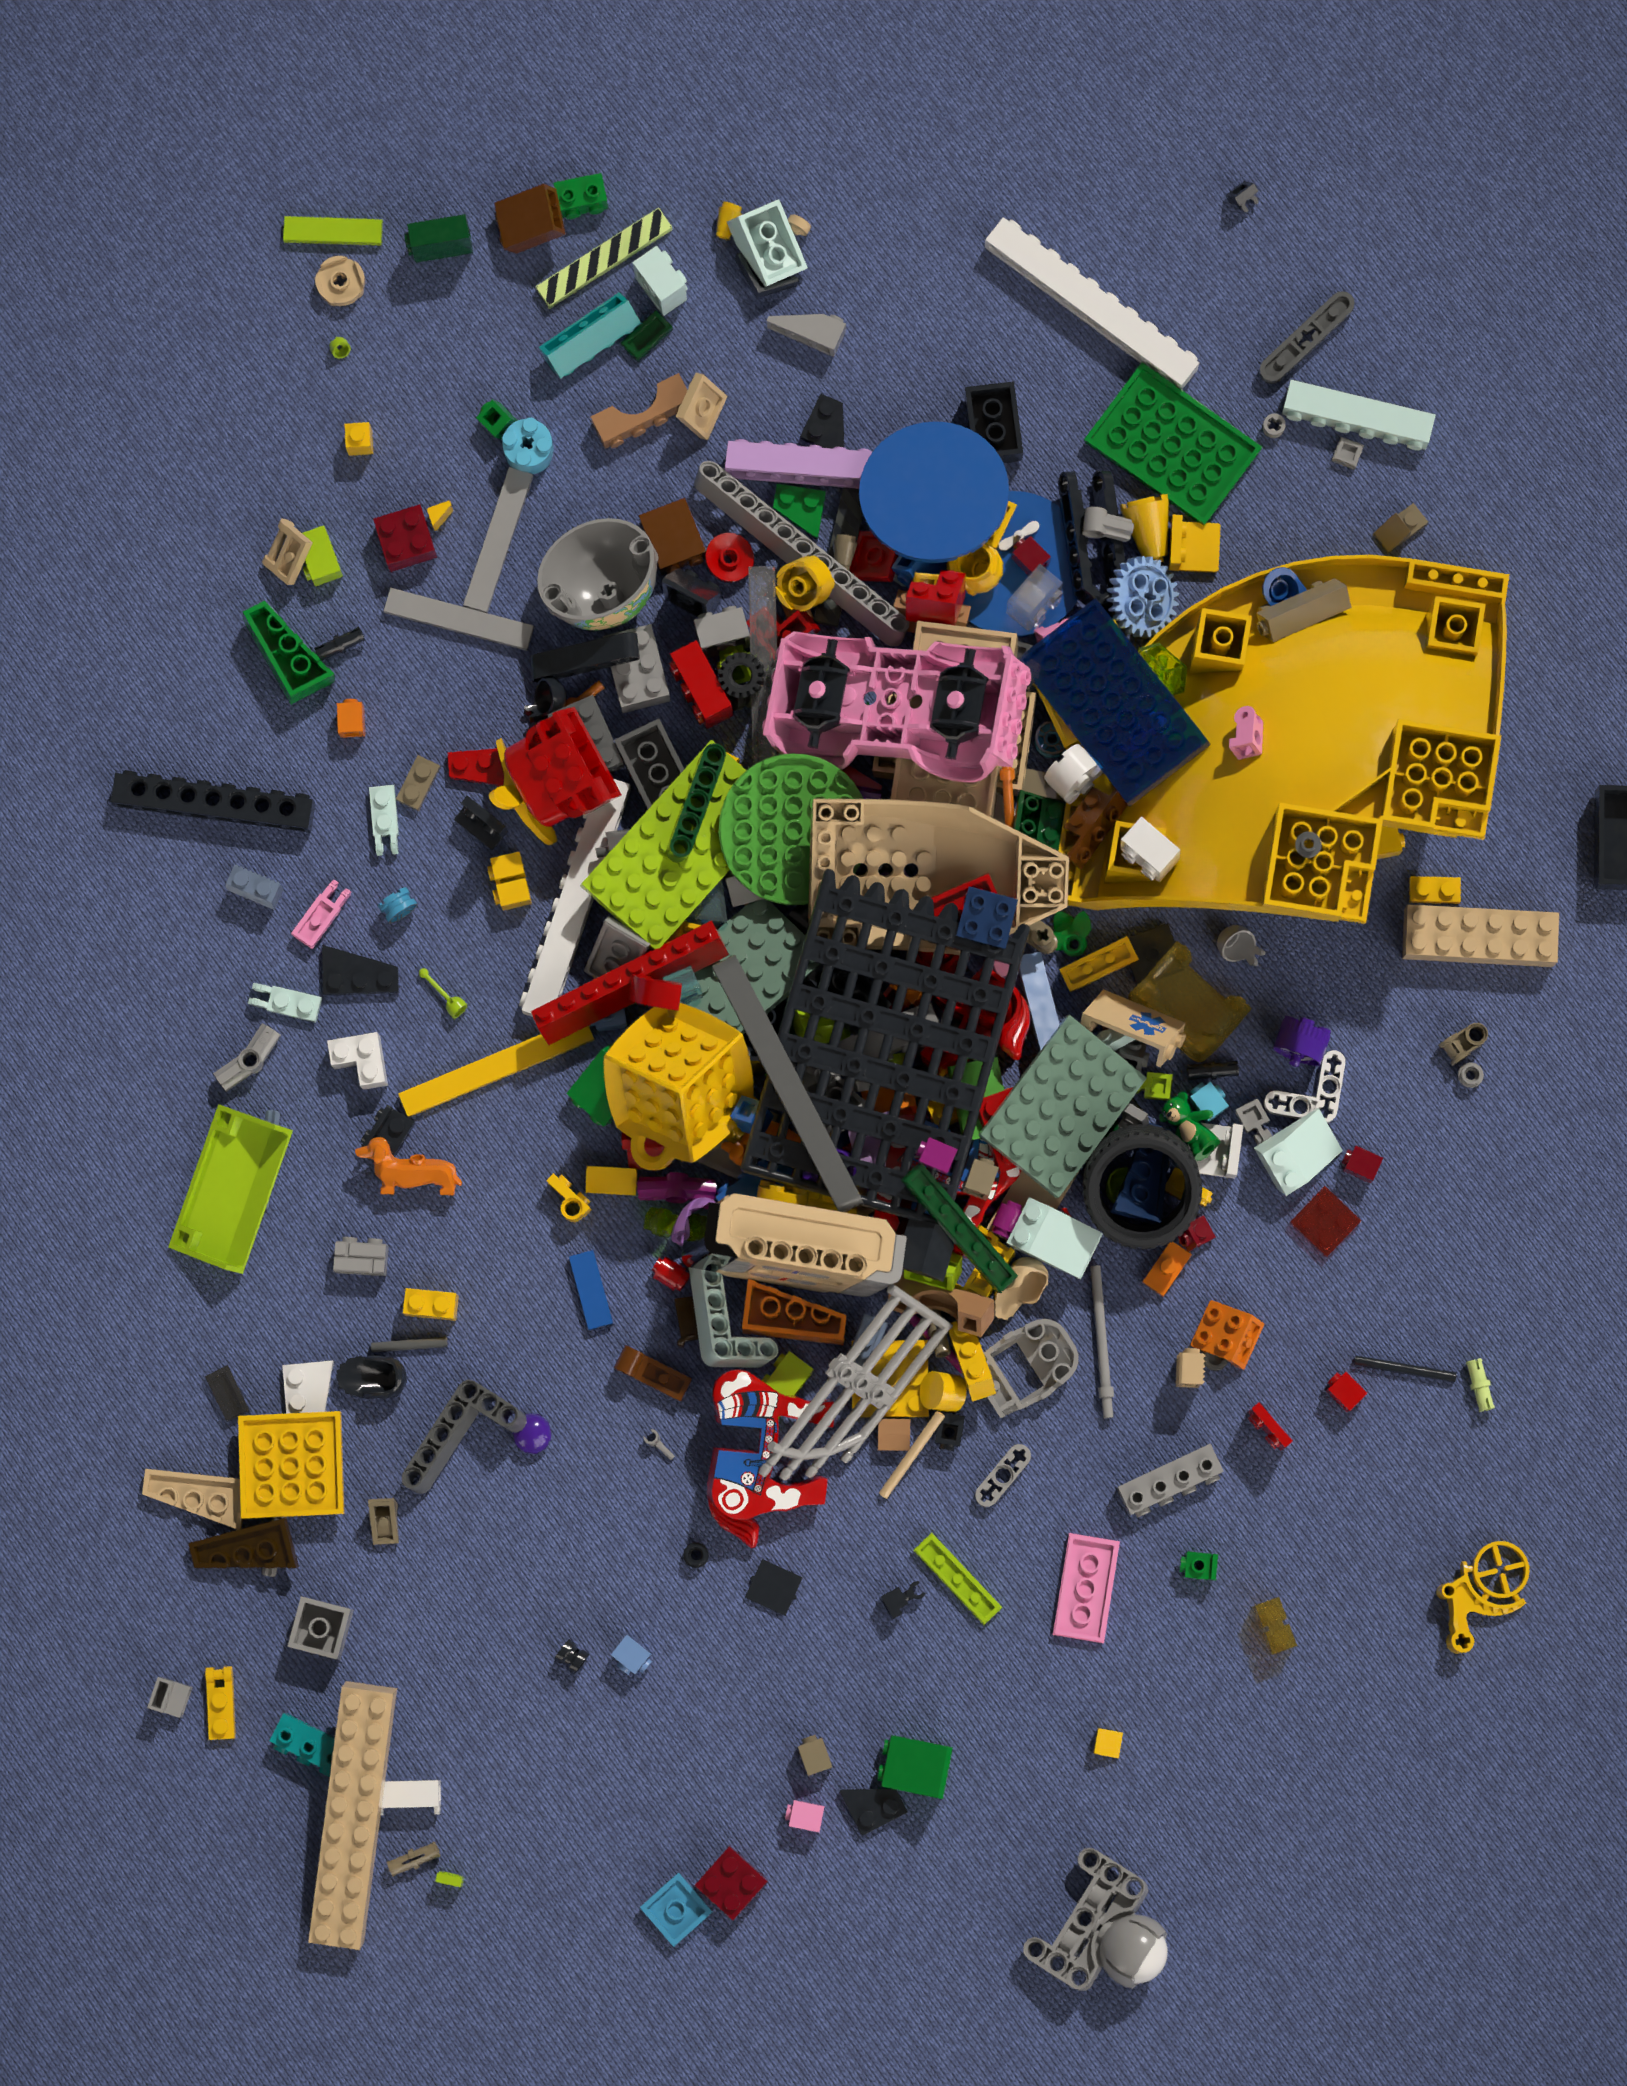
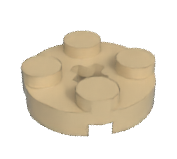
M334 256L321 264V268L315 277V283L320 296L329 305L346 306L352 304L363 295L365 276L361 266L356 261L347 259L345 256ZM341 275L343 279L347 278L343 286L334 284L337 281V276Z

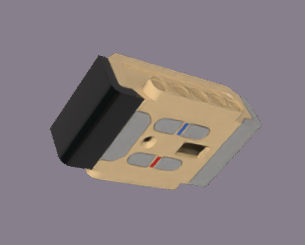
M733 1193L717 1203H707L686 1218L682 1261L687 1267L718 1272L728 1277L751 1279L758 1282L822 1293L835 1292L868 1297L900 1280L907 1236L896 1235L892 1227L884 1219Z

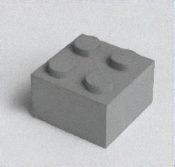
M729 606L722 609L721 613L712 615V612L703 613L698 616V619L694 620L698 643L707 659L719 656V651L729 646L743 644L744 649L751 647L750 634L742 607Z
M301 1596L287 1647L341 1660L354 1610Z

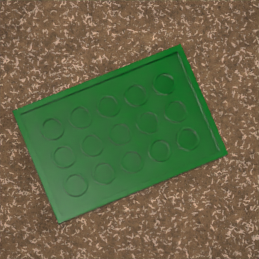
M1143 362L1084 439V443L1159 496L1168 494L1169 503L1204 526L1262 450L1261 445Z

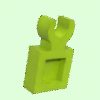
M1147 1072V1079L1136 1094L1145 1091V1099L1170 1100L1173 1075Z

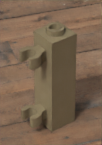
M1335 578L1325 583L1317 581L1310 584L1311 589L1273 606L1267 603L1258 607L1257 617L1259 622H1257V629L1259 633L1275 642L1352 608L1347 585Z

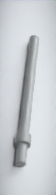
M1096 1265L1090 1266L1101 1385L1098 1388L1099 1398H1102L1103 1418H1113L1112 1397H1114V1388L1110 1383L1101 1267Z

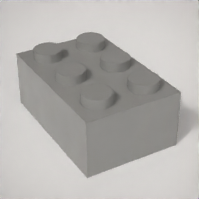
M651 624L603 636L604 638L627 632L637 633L640 659L611 667L622 713L671 701Z

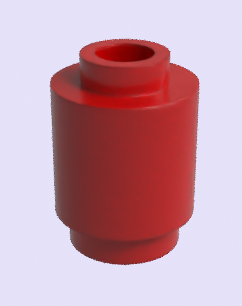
M667 1256L663 1260L659 1258L651 1270L655 1273L654 1279L672 1290L677 1289L681 1291L690 1278V1274L686 1272L687 1269Z

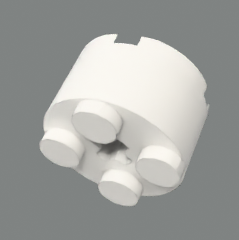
M1079 744L1067 749L1062 754L1064 758L1059 763L1055 761L1044 776L1047 783L1068 804L1073 803L1081 793L1084 796L1087 795L1090 789L1094 787L1092 783L1094 779H1097L1105 770Z

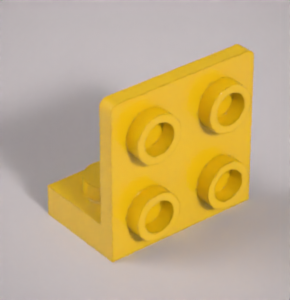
M1172 515L1169 571L1217 573L1219 570L1220 524L1206 523L1204 526L1200 522H1182L1183 515Z

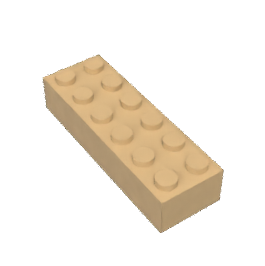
M1407 905L1404 909L1402 959L1554 967L1558 962L1559 913Z

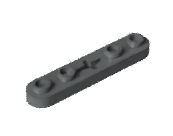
M1341 291L1330 297L1261 363L1259 369L1260 378L1268 384H1275L1287 375L1351 314L1355 304L1352 295ZM1315 329L1316 331L1311 337L1312 342L1310 343L1307 340L1299 347L1298 344L1303 337L1302 333L1307 335Z

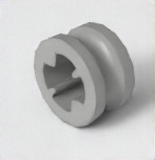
M1279 414L1268 415L1263 422L1264 434L1270 438L1280 437L1285 430L1286 422L1284 418ZM1270 421H1272L1274 424L1277 422L1280 424L1278 426V431H1276L1274 428H1268L1270 426Z

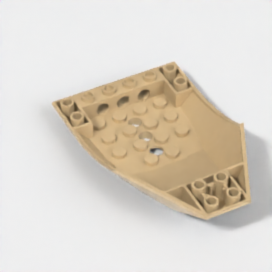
M813 799L810 818L808 924L822 876L826 869H832L835 872L837 889H840L848 876H857L860 880V895L862 896L866 894L873 883L880 882L884 886L885 902L889 903L897 890L905 889L909 894V909L912 910L923 896H936L989 873L997 894L1018 899L1010 934L1015 933L1021 924L1031 925L1067 908L1069 857L970 806L887 799ZM863 863L867 866V871L864 875L858 876L853 873V868L856 864ZM884 863L892 866V872L887 876L878 873L880 865ZM909 863H913L918 867V873L914 877H907L903 872L904 867ZM823 912L817 936L831 939L838 916ZM847 919L841 943L856 946L862 923ZM872 926L866 949H882L887 930ZM897 933L892 950H908L911 937ZM921 940L918 951L934 952L936 944ZM945 948L944 953L960 955L959 950Z

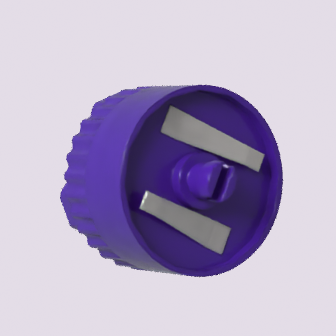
M1285 1015L1273 1050L1289 1058V1064L1294 1067H1298L1300 1063L1320 1066L1330 1040L1331 1030L1324 1027H1314L1315 1022L1304 1017H1300L1298 1021L1296 1018Z

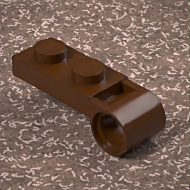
M627 1345L624 1346L613 1367L680 1402L692 1381V1378Z

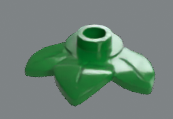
M1081 911L1073 918L1065 912H1056L1054 917L1055 931H1053L1058 940L1056 950H1063L1071 957L1082 955L1087 948L1086 937L1091 931V922L1088 914L1085 911ZM1074 940L1079 942V946L1076 949H1073L1071 946Z

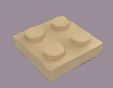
M695 373L683 402L679 406L676 417L699 438L708 440L728 396L704 374Z

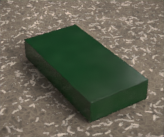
M655 310L621 342V346L639 362L673 330V326Z

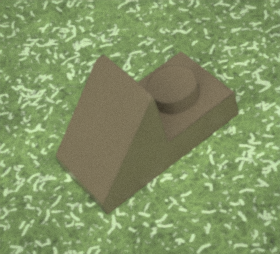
M1412 503L1399 514H1393L1373 535L1387 553H1390L1424 528L1428 521L1416 505Z
M394 1498L369 1499L368 1506L373 1545L399 1543L398 1504Z

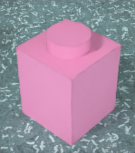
M794 1800L793 1805L788 1804L785 1820L790 1821V1827L820 1832L824 1806Z

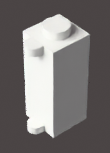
M441 1780L385 1781L381 1816H383L384 1808L434 1807V1814H440Z

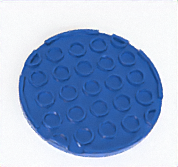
M947 422L913 424L888 436L869 456L860 479V506L864 519L875 538L881 544L893 550L897 555L924 563L953 561L958 557L970 552L973 553L981 548L1000 527L1009 501L1007 472L996 450L974 431Z
M1009 491V501L1017 504V508L1001 541L1013 536L1017 530H1022L1028 523L1037 521L1039 523L1038 531L1029 536L1051 556L1050 564L1034 579H1031L1012 560L1013 546L1006 551H1001L997 547V551L1003 561V575L998 585L988 592L977 593L975 596L968 594L965 590L963 604L971 606L968 623L975 628L1017 633V637L1021 638L1033 636L1035 634L1034 629L1043 626L1046 628L1060 623L1074 609L1079 600L1073 593L1061 507L1033 493Z

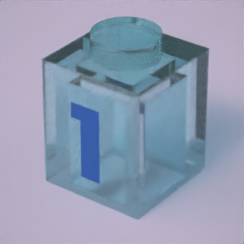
M691 966L663 977L665 981L682 983L680 1003L689 1004L703 998L700 984Z

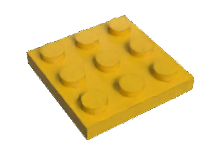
M894 1340L871 1370V1373L878 1377L905 1340ZM918 1340L887 1380V1384L894 1387L928 1340ZM928 1359L884 1417H929V1409L923 1406L920 1399V1386L923 1378L928 1373ZM855 1393L852 1395V1409L861 1399ZM870 1403L859 1418H870L877 1407Z

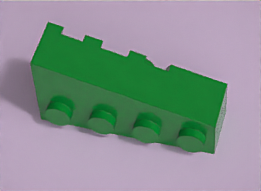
M266 601L243 611V621L290 704L335 682V674L331 669L322 663L320 658L303 643V640L287 626V623Z

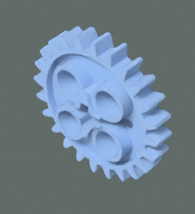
M1140 556L1127 559V563L1120 564L1121 569L1114 570L1117 578H1110L1109 580L1114 585L1113 588H1107V591L1112 593V597L1108 598L1107 601L1113 602V606L1108 610L1110 612L1115 611L1116 613L1112 620H1120L1119 628H1126L1125 633L1133 634V637L1145 638L1155 636L1165 627V624L1172 622L1169 616L1177 614L1172 609L1173 606L1179 605L1178 602L1174 601V597L1178 596L1179 593L1173 592V588L1177 586V583H1171L1170 581L1173 573L1166 574L1168 566H1160L1161 561L1153 560V557Z

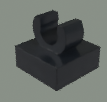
M1243 181L1225 195L1230 204L1238 205V208L1243 212H1248V208L1245 205L1248 199H1250L1252 204H1258V199L1254 195L1258 192V189L1251 182Z

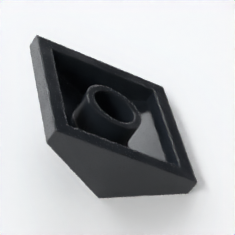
M908 1219L903 1235L907 1236L903 1270L944 1282L955 1243L938 1224Z

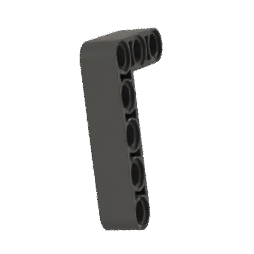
M473 1380L463 1381L403 1471V1485L417 1494L426 1493L439 1476L479 1412L513 1433L524 1429L527 1423L526 1415ZM476 1389L475 1395L469 1398L470 1392ZM495 1401V1407L488 1411L489 1405ZM462 1410L461 1417L455 1420L456 1414ZM515 1414L513 1422L508 1423L509 1417ZM448 1432L447 1439L441 1442L442 1435ZM434 1453L433 1460L427 1463L428 1457ZM420 1475L419 1482L413 1485L414 1479Z

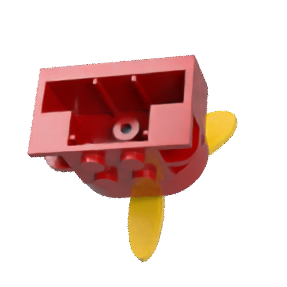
M575 706L552 713L551 717L531 727L525 738L507 748L502 738L496 740L504 771V786L492 790L489 793V799L492 804L500 809L510 810L514 808L522 821L547 845L557 842V836L552 827L568 817L576 818L591 813L622 796Z

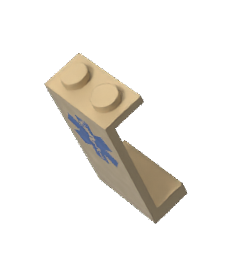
M1104 989L1082 1013L1080 1023L1090 1032L1099 1024L1158 1048L1159 1054L1156 1063L1158 1067H1161L1167 1059H1172L1175 1049L1177 1047L1181 1048L1186 1038V1034L1183 1033L1184 1022Z

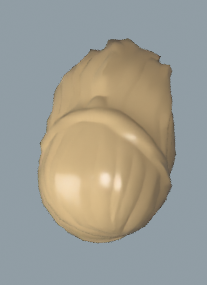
M1022 1257L1012 1263L1010 1267L1018 1277L1001 1294L995 1292L994 1315L998 1319L1008 1320L1009 1317H1013L1022 1304L1037 1303L1048 1285L1049 1279L1048 1270L1041 1261L1032 1257Z

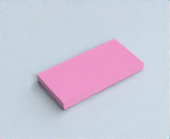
M1069 1533L1053 1635L1104 1643L1120 1541Z

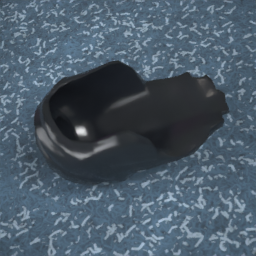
M377 1355L367 1357L356 1356L347 1359L346 1363L340 1364L336 1379L339 1388L345 1390V1394L365 1399L380 1398L386 1400L401 1394L407 1382V1374L404 1366L397 1359Z

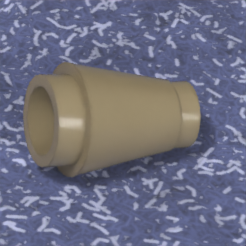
M837 534L836 540H833L834 559L849 571L857 547V543H855L856 537Z

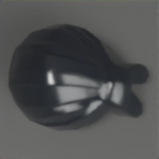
M551 677L541 678L538 681L534 693V705H526L523 713L530 716L531 723L547 718V714L565 707L567 696L561 682Z

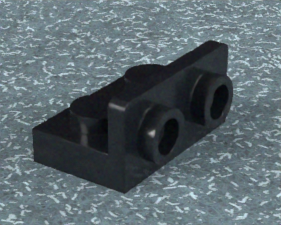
M467 795L461 802L462 810L454 820L490 850H493L508 833V830L503 823Z
M387 1105L385 1109H379L374 1118L376 1124L372 1130L368 1129L365 1132L361 1143H363L362 1147L369 1144L371 1139L383 1137L387 1140L391 1153L395 1157L415 1125V1121Z

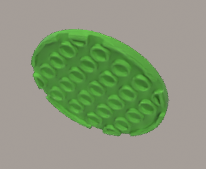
M793 753L773 756L747 769L728 791L719 817L718 833L721 851L733 875L755 895L784 905L809 904L810 818L813 799H863L860 791L849 776L832 763L806 754ZM858 863V864H856V865L854 866V868H853V873H854V874L856 873V871H857L858 868L860 867L861 863Z

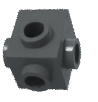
M1135 1039L1115 1051L1139 1072H1141L1142 1067H1147L1150 1053L1145 1052L1147 1044Z

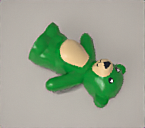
M1181 1092L1177 1097L1167 1101L1162 1109V1114L1159 1116V1120L1177 1126L1175 1135L1182 1142H1186L1189 1145L1195 1160L1200 1161L1210 1156L1220 1144L1219 1138L1199 1122L1211 1119L1214 1114L1211 1110L1191 1112L1190 1106L1187 1103L1188 1095L1185 1092Z

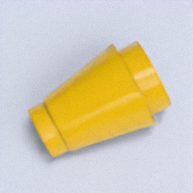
M723 202L722 207H719L715 236L730 240L732 234L727 221L741 216L742 207L730 202Z

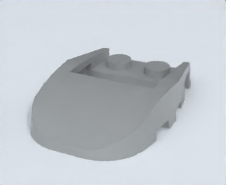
M1050 1319L1035 1320L1015 1331H1010L996 1344L986 1350L984 1356L996 1390V1394L987 1398L999 1417L1003 1418L1012 1412L1021 1410L1048 1397L1060 1385L1065 1383L1076 1371L1079 1358L1077 1348L1066 1330L1059 1323ZM1015 1343L1019 1345L1044 1385L1022 1400L1019 1399L993 1358Z

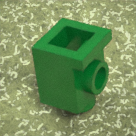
M493 399L482 406L479 415L476 417L495 438L501 440L507 428L512 423L518 421L500 402Z
M1187 1551L1185 1557L1181 1556L1179 1572H1184L1183 1578L1215 1581L1218 1554ZM1196 1561L1203 1563L1202 1570L1198 1571L1194 1568Z

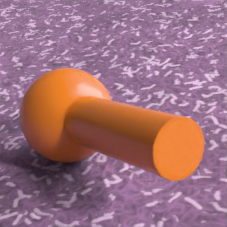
M598 680L577 698H568L565 707L591 695H597L605 686Z

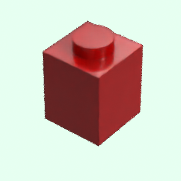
M1337 1372L1327 1382L1330 1387L1326 1392L1347 1413L1368 1394L1347 1372H1344L1342 1375Z

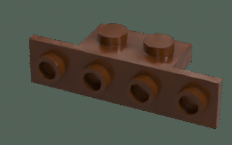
M1124 775L1110 795L1092 787L1065 824L1064 828L1069 833L1079 837L1067 854L1069 860L1078 869L1082 870L1089 861L1092 854L1139 790L1127 776Z

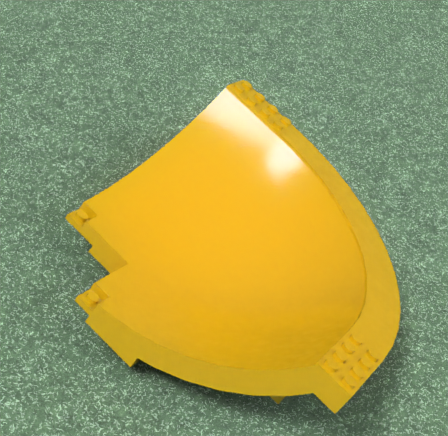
M1381 555L1328 556L1296 561L1255 573L1217 590L1186 609L1160 630L1134 657L1157 704L1149 708V710L1171 722L1162 736L1169 741L1165 749L1174 747L1176 757L1148 763L1137 776L1139 780L1135 784L1139 790L1082 870L1078 869L1069 860L1067 906L1097 911L1132 907L1209 908L1289 915L1334 922L1343 920L1365 924L1382 826L1453 838L1462 836L1484 840L1501 742L1500 726L1507 639L1505 601L1510 574ZM1285 567L1291 569L1307 590L1311 589L1310 584L1317 581L1325 583L1334 578L1347 585L1352 607L1275 642L1262 636L1257 629V622H1259L1257 617L1258 607L1268 603L1262 594L1264 577L1275 568ZM1250 706L1263 721L1262 755L1238 759L1229 748V739L1236 738L1237 723L1234 720V716L1241 707ZM1115 727L1082 744V747L1099 764L1129 758V756L1106 743ZM1125 769L1101 774L1092 783L1095 788L1110 795L1119 783V778ZM1082 793L1079 794L1073 803L1068 804L1066 802L1058 850L1065 855L1069 853L1079 837L1069 833L1064 826L1085 798ZM1141 816L1180 849V860L1160 882L1155 878L1152 881L1141 872L1143 868L1136 862L1131 864L1122 856L1121 839ZM1304 832L1317 834L1322 843L1320 852L1312 858L1300 856L1295 848L1297 837ZM1306 840L1304 841V846L1310 849L1313 847V842Z

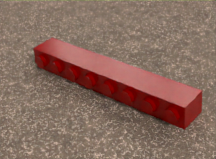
M711 920L663 944L660 948L653 949L532 1010L531 1013L538 1030L549 1046L635 1003L628 999L631 974L652 976V979L677 982L729 956V953Z

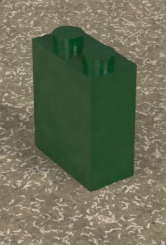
M466 214L407 224L408 232L404 233L406 248L408 249L409 256H414L416 263L473 253Z

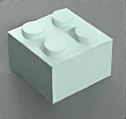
M656 246L632 262L635 279L663 316L687 300L686 291L688 288L685 284L687 280L680 270H674L671 265L673 263L672 259L665 250L661 252Z

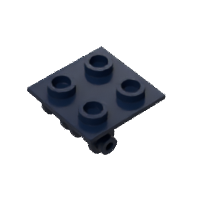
M969 886L967 895L964 898V907L956 936L1006 949L1018 899Z

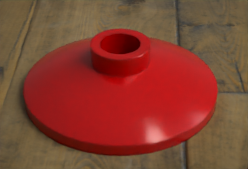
M723 533L712 539L707 546V552L705 553L706 564L716 578L726 582H736L750 573L754 564V553L751 545L742 536L734 533ZM724 556H729L731 563H726Z

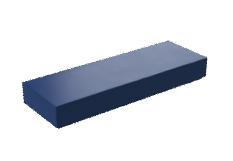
M594 1250L569 1256L588 1330L613 1324Z

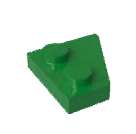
M777 484L773 510L782 517L788 518L798 528L800 527L808 532L812 538L818 539L826 491Z

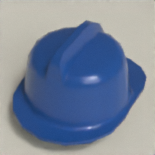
M1285 567L1275 568L1264 577L1265 580L1262 586V594L1270 606L1307 591L1296 574L1291 569Z

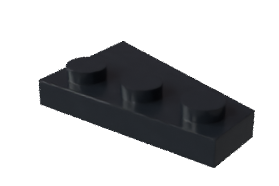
M322 945L324 996L399 993V968L397 966Z

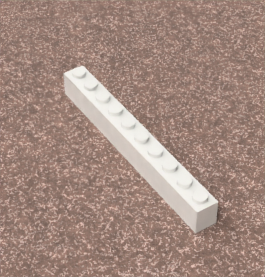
M1004 217L985 239V248L1135 360L1140 363L1143 362L1181 390L1185 387L1199 367L1198 358L1188 350L1183 351L1170 336L1164 337L1158 332V328L1149 321L1145 323L1138 317L1139 315L1131 307L1125 308L1118 303L1119 299L1110 292L1106 294L1099 288L1100 286L1095 280L1091 278L1086 279L1079 274L1080 271L1076 266L1071 263L1067 265L1060 260L1057 252L1044 248L1040 245V240L1034 235L1029 234L1028 236L1021 231L1020 225L1015 221H1008Z
M614 779L622 796L591 813L583 815L586 822L584 828L580 827L578 829L575 841L579 843L576 852L571 851L567 863V865H570L568 875L563 874L559 888L563 890L560 899L555 898L551 910V912H554L552 922L548 921L545 926L543 935L547 937L544 946L539 945L535 959H538L536 969L532 968L528 976L527 982L531 983L528 993L523 992L519 1006L523 1007L522 1012L525 1015L533 1017L532 1010L562 995L594 898L581 888L580 885L605 858H597L595 848L607 846L605 832L618 830L631 791V786L628 783Z

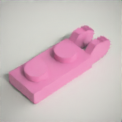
M332 880L324 892L319 894L291 933L293 937L310 949L315 947L351 895V891L345 889L335 903L330 901L328 898L336 891L339 884L336 880Z

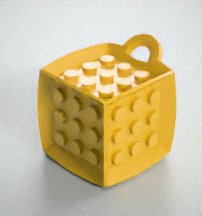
M680 1003L679 1011L658 1007L651 1008L631 1024L604 1055L605 1088L613 1120L619 1130L632 1138V1156L640 1167L647 1170H662L670 1165L674 1158L693 1163L704 1156L737 1126L730 1116L741 1095L749 1098L754 1096L752 1067L743 1034L715 1016ZM646 1137L664 1146V1150L659 1156L651 1157L645 1152L644 1142Z

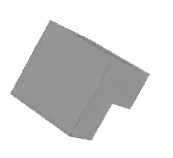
M158 1677L147 1708L182 1718L193 1687L164 1677Z

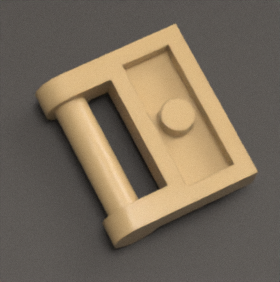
M281 519L278 524V533L268 555L264 556L262 564L287 585H294L313 542L297 530L291 521Z

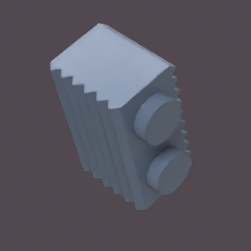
M237 864L234 865L225 885L230 892L275 910L283 893V887L279 881L275 882V880L265 876L262 877L261 874L253 873L251 870L248 871L247 868L244 869Z

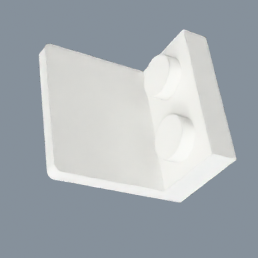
M1202 1123L1219 1138L1220 1144L1210 1156L1196 1161L1199 1173L1235 1179L1238 1172L1243 1125L1233 1124L1229 1127Z

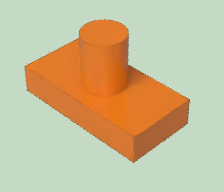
M1170 1242L1142 1283L1163 1297L1192 1254L1176 1243Z

